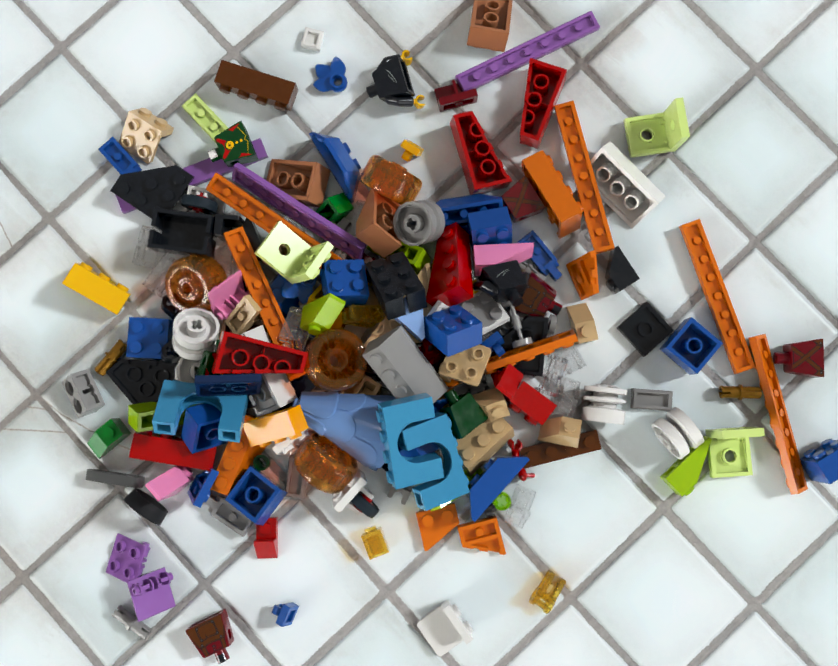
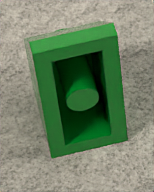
M343 192L328 197L315 212L330 222L338 224L344 217L348 216L354 207Z
M112 418L94 432L87 444L96 456L101 459L127 438L131 432L120 418Z

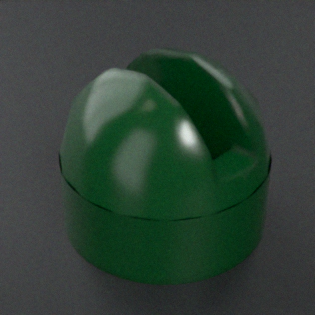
M257 455L253 460V465L256 470L263 471L269 468L271 461L267 455ZM260 458H262V459L264 460V462L266 463V466L263 464V462L260 460Z

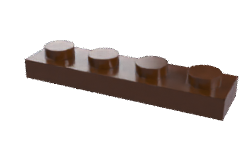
M591 430L580 434L578 448L543 442L523 447L519 452L520 456H526L530 459L523 467L525 469L602 448L597 430Z

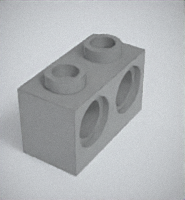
M89 369L70 374L62 382L78 418L97 412L105 405Z

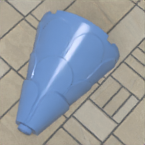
M301 392L300 397L294 399L292 407L296 405L301 406L307 425L320 436L324 435L342 451L344 450L371 470L377 471L385 463L383 459L385 445L381 442L379 435L382 427L381 423H378L376 410H379L378 403L396 399L394 396L339 394L338 392Z

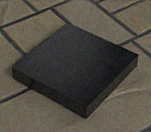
M647 301L617 327L643 357L674 331Z

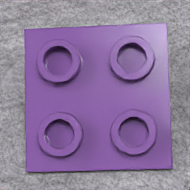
M117 533L106 573L126 583L140 577L143 568H145V565L142 563L147 562V559L144 557H147L151 549L149 547L150 543L144 541L139 543Z
M165 567L127 582L138 622L176 606L170 587L173 575L171 572H166Z

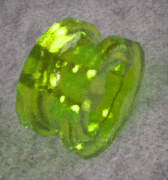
M503 491L493 501L495 508L501 511L508 509L511 505L510 496ZM499 496L500 498L505 496V501L507 502L505 505L498 506L497 498Z

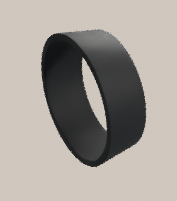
M134 488L124 498V501L134 511L156 525H161L168 513L161 503L138 488Z

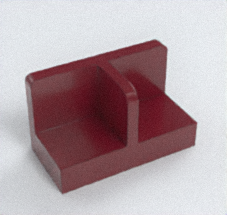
M455 79L451 81V85L434 90L440 112L477 103L478 94L476 88L462 92Z

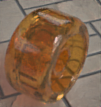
M377 154L369 158L360 175V181L364 185L399 205L415 201L422 188L421 179L407 172V169L393 161L390 162Z
M201 255L183 257L173 262L167 270L165 276L166 293L172 305L180 312L189 308H203L212 312L208 292L213 287L224 282L227 279V275L219 262L212 257Z
M329 329L321 332L309 342L305 349V352L308 353L304 368L307 377L318 388L330 392L343 391L355 386L363 378L368 366V362L362 356L366 349L365 345L357 335L345 329ZM331 356L337 357V359H338V365H337V366H332V365H331V363H330V357H331Z
M318 433L309 435L294 456L295 467L299 474L310 485L329 494L343 491L358 470L355 458L344 450L342 451L324 435L320 436Z

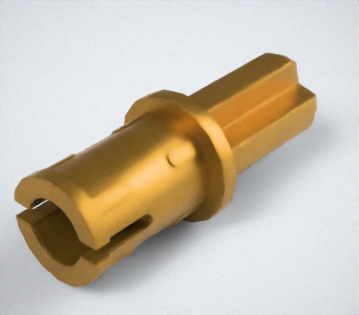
M119 339L109 352H105L106 356L94 370L104 376L106 371L117 363L118 359L127 350V344Z
M740 384L738 386L719 387V390H722V392H719L720 398H738V400L743 398L759 399L762 395L761 387H743Z

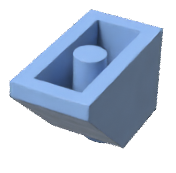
M405 296L403 300L406 315L394 319L421 342L425 338L423 309L409 313Z

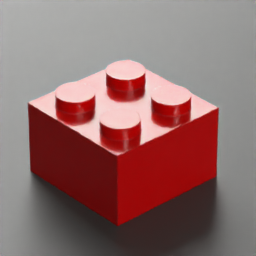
M521 381L511 400L509 398L506 399V402L509 403L508 408L519 414L521 412L524 414L523 419L534 426H543L557 407L556 404L525 381Z

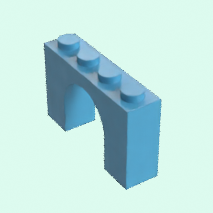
M164 380L152 419L154 433L176 435L179 420L184 410L194 404L206 403L215 406L221 412L218 440L240 443L248 405V395L196 396L195 383Z
M422 393L378 403L379 410H376V417L382 427L379 435L381 442L385 445L383 459L385 464H388L389 471H386L388 483H391L397 490L444 478L442 459L438 454L433 452L417 457H405L399 453L397 445L398 437L407 425L435 417L432 396Z
M437 412L434 418L410 423L401 431L398 437L400 449L410 451L427 443L434 442L442 452L444 478L425 482L412 488L417 507L424 511L469 493V480L464 474L462 468L463 460L457 451L458 443L451 430L452 422L446 413Z

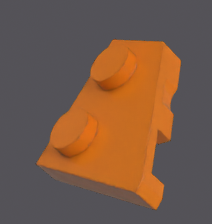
M595 250L566 264L581 300L599 293Z
M455 503L448 504L442 509L434 511L422 510L416 512L425 551H428L459 524Z
M496 515L495 517L491 516L476 520L475 522L457 525L462 547L477 548L488 552V550L499 552L501 555L506 554Z

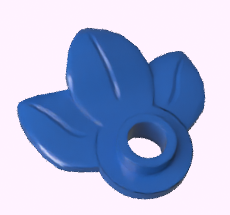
M334 57L331 66L316 64L315 70L319 79L314 82L313 86L321 92L332 90L339 93L346 89L348 84L347 78L344 76L346 67L341 59ZM340 81L341 85L336 86L335 82Z
M281 276L286 281L282 287L281 296L287 299L298 297L302 304L307 303L308 298L313 293V286L316 284L317 278L310 279L308 283L303 281L291 284Z

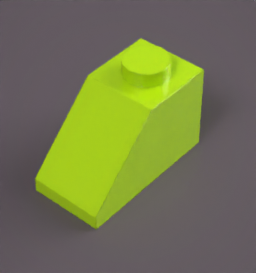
M329 293L304 305L300 328L308 331L311 335H319L329 330L344 308L346 301Z

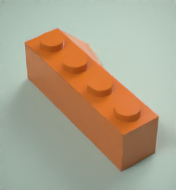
M246 413L244 423L256 416ZM243 428L240 443L228 441L217 467L219 474L211 490L228 496L247 469L253 466L254 458L257 455H261L267 446L262 448L259 445L251 447Z

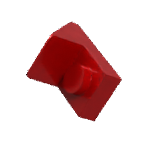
M508 364L501 372L497 370L492 373L491 377L495 388L511 400L523 379V374L514 366Z
M269 517L263 526L256 524L254 547L257 559L278 558L277 517Z

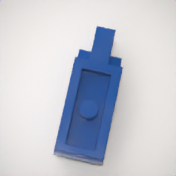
M111 137L98 149L120 174L142 170L139 167L140 165L114 137Z
M532 230L517 243L534 242L533 255L530 260L544 276L549 274L554 281H557L562 276L561 272L557 269L559 266L557 258Z

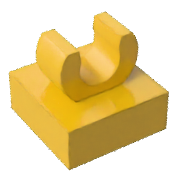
M404 139L400 145L406 149L401 158L407 162H410L414 155L421 156L424 151L423 148L408 139Z

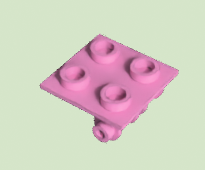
M241 270L230 275L224 282L213 287L208 292L212 313L219 320H226L244 296L250 295L249 291L245 292Z

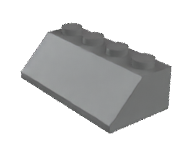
M401 325L370 341L362 354L396 399L427 393L432 396L434 404L448 390V386Z

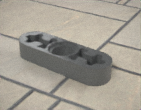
M87 469L85 480L143 488L145 477L99 469Z

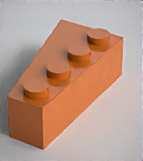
M541 150L522 160V171L534 190L538 191L539 198L544 206L547 207L548 219L551 224L555 223L557 225V235L561 239L580 229L583 207L579 201L576 202L573 198L570 186L564 184L561 172L559 170L556 171L553 167L554 164L549 155L546 156L544 151Z

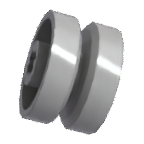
M433 201L405 202L399 206L394 214V231L398 239L409 246L432 243L442 235L445 227V217L441 208Z

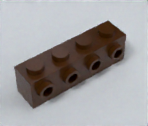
M221 60L214 80L219 90L225 94H230L231 92L245 100H248V98L254 99L258 104L264 106L267 104L273 105L275 109L280 111H291L298 93L295 82Z

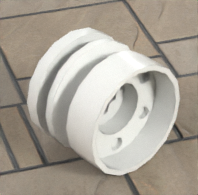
M605 384L584 386V391L593 392V396H583V399L592 402V406L582 407L581 420L624 425L625 411L616 408L617 404H626L627 400L617 399L618 395L626 396L628 390Z

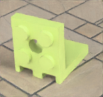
M683 97L675 98L663 113L630 117L623 120L630 158L674 152L690 137ZM643 131H648L651 134L650 140L642 137Z
M278 221L254 254L291 284L315 279L320 273L319 267L331 257L332 254L330 252L334 246L326 241L311 247L285 224ZM280 245H284L287 248L285 256L279 252Z
M764 428L705 429L706 436L711 439L708 449L711 478L753 475L749 437L765 436ZM729 450L734 454V458L730 462L725 459V453Z

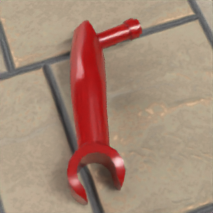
M509 439L507 444L511 448L512 456H519V451L522 449L523 444L517 439L514 445V441ZM522 468L518 473V477L521 481H525L527 477L534 478L535 474L526 473V470Z

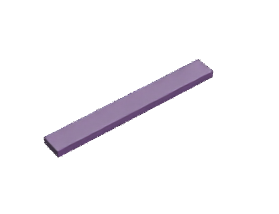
M589 11L456 75L455 79L462 92L477 89L529 64L530 58L537 60L598 31L600 25L593 12Z
M261 138L251 141L258 156V161L268 158ZM208 158L183 168L194 176L190 183L192 186L210 181L215 172L222 176L233 172V167H228L223 159L212 162ZM258 161L251 162V163H247V164H242V165L246 167V166L251 165V164H253V163H256V162H258ZM116 195L122 213L126 214L136 210L135 207Z
M237 162L233 165L232 180L319 237L330 242L353 259L363 258L366 248L365 243Z

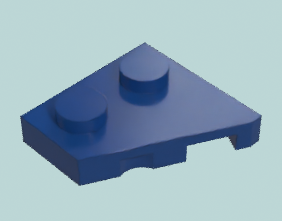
M211 468L209 472L204 471L196 475L187 492L193 505L201 508L203 502H207L211 493L210 489L219 471Z

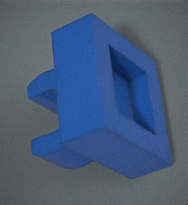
M498 331L482 342V346L489 347L491 353L494 351L498 357L506 353L501 346L505 342Z
M293 602L279 604V606L274 605L271 613L278 616L276 624L281 627L292 625L299 605Z

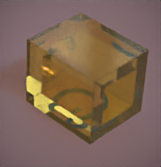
M376 525L364 529L365 533L362 534L361 538L370 560L389 553L390 548L381 526L376 528Z

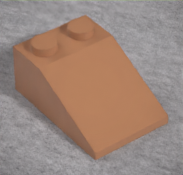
M474 0L467 45L505 52L510 30L513 0Z
M272 159L266 181L305 206L319 208L324 200L331 170L318 162Z
M374 184L369 191L356 222V237L368 245L375 253L385 258L402 246L401 240L398 239L393 226L394 214L400 205Z

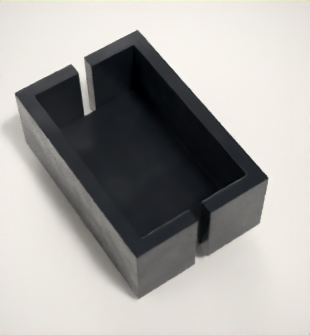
M154 208L151 226L162 231V234L150 229L147 247L161 253L214 259L216 241L213 238H217L213 234L215 216Z
M403 251L386 256V260L380 258L365 263L368 282L388 320L406 315L403 296H406L409 313L427 307L425 288Z

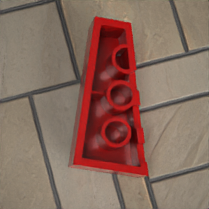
M530 58L520 129L521 144L536 149L539 148L554 111V106L566 81L567 69Z
M473 111L453 115L450 126L470 195L507 188L512 180L506 174L501 160H498L494 153V148L485 137V132Z
M456 222L445 227L442 235L437 240L426 296L427 303L432 307L437 300L451 307L473 298L469 234Z
M222 331L211 373H303L308 353Z
M149 430L134 433L129 458L209 471L211 468L213 469L217 446L192 454L182 438L167 434H156Z

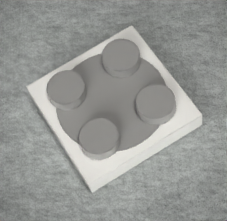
M482 291L474 294L473 298L459 304L482 322V335L510 321V317L501 304Z

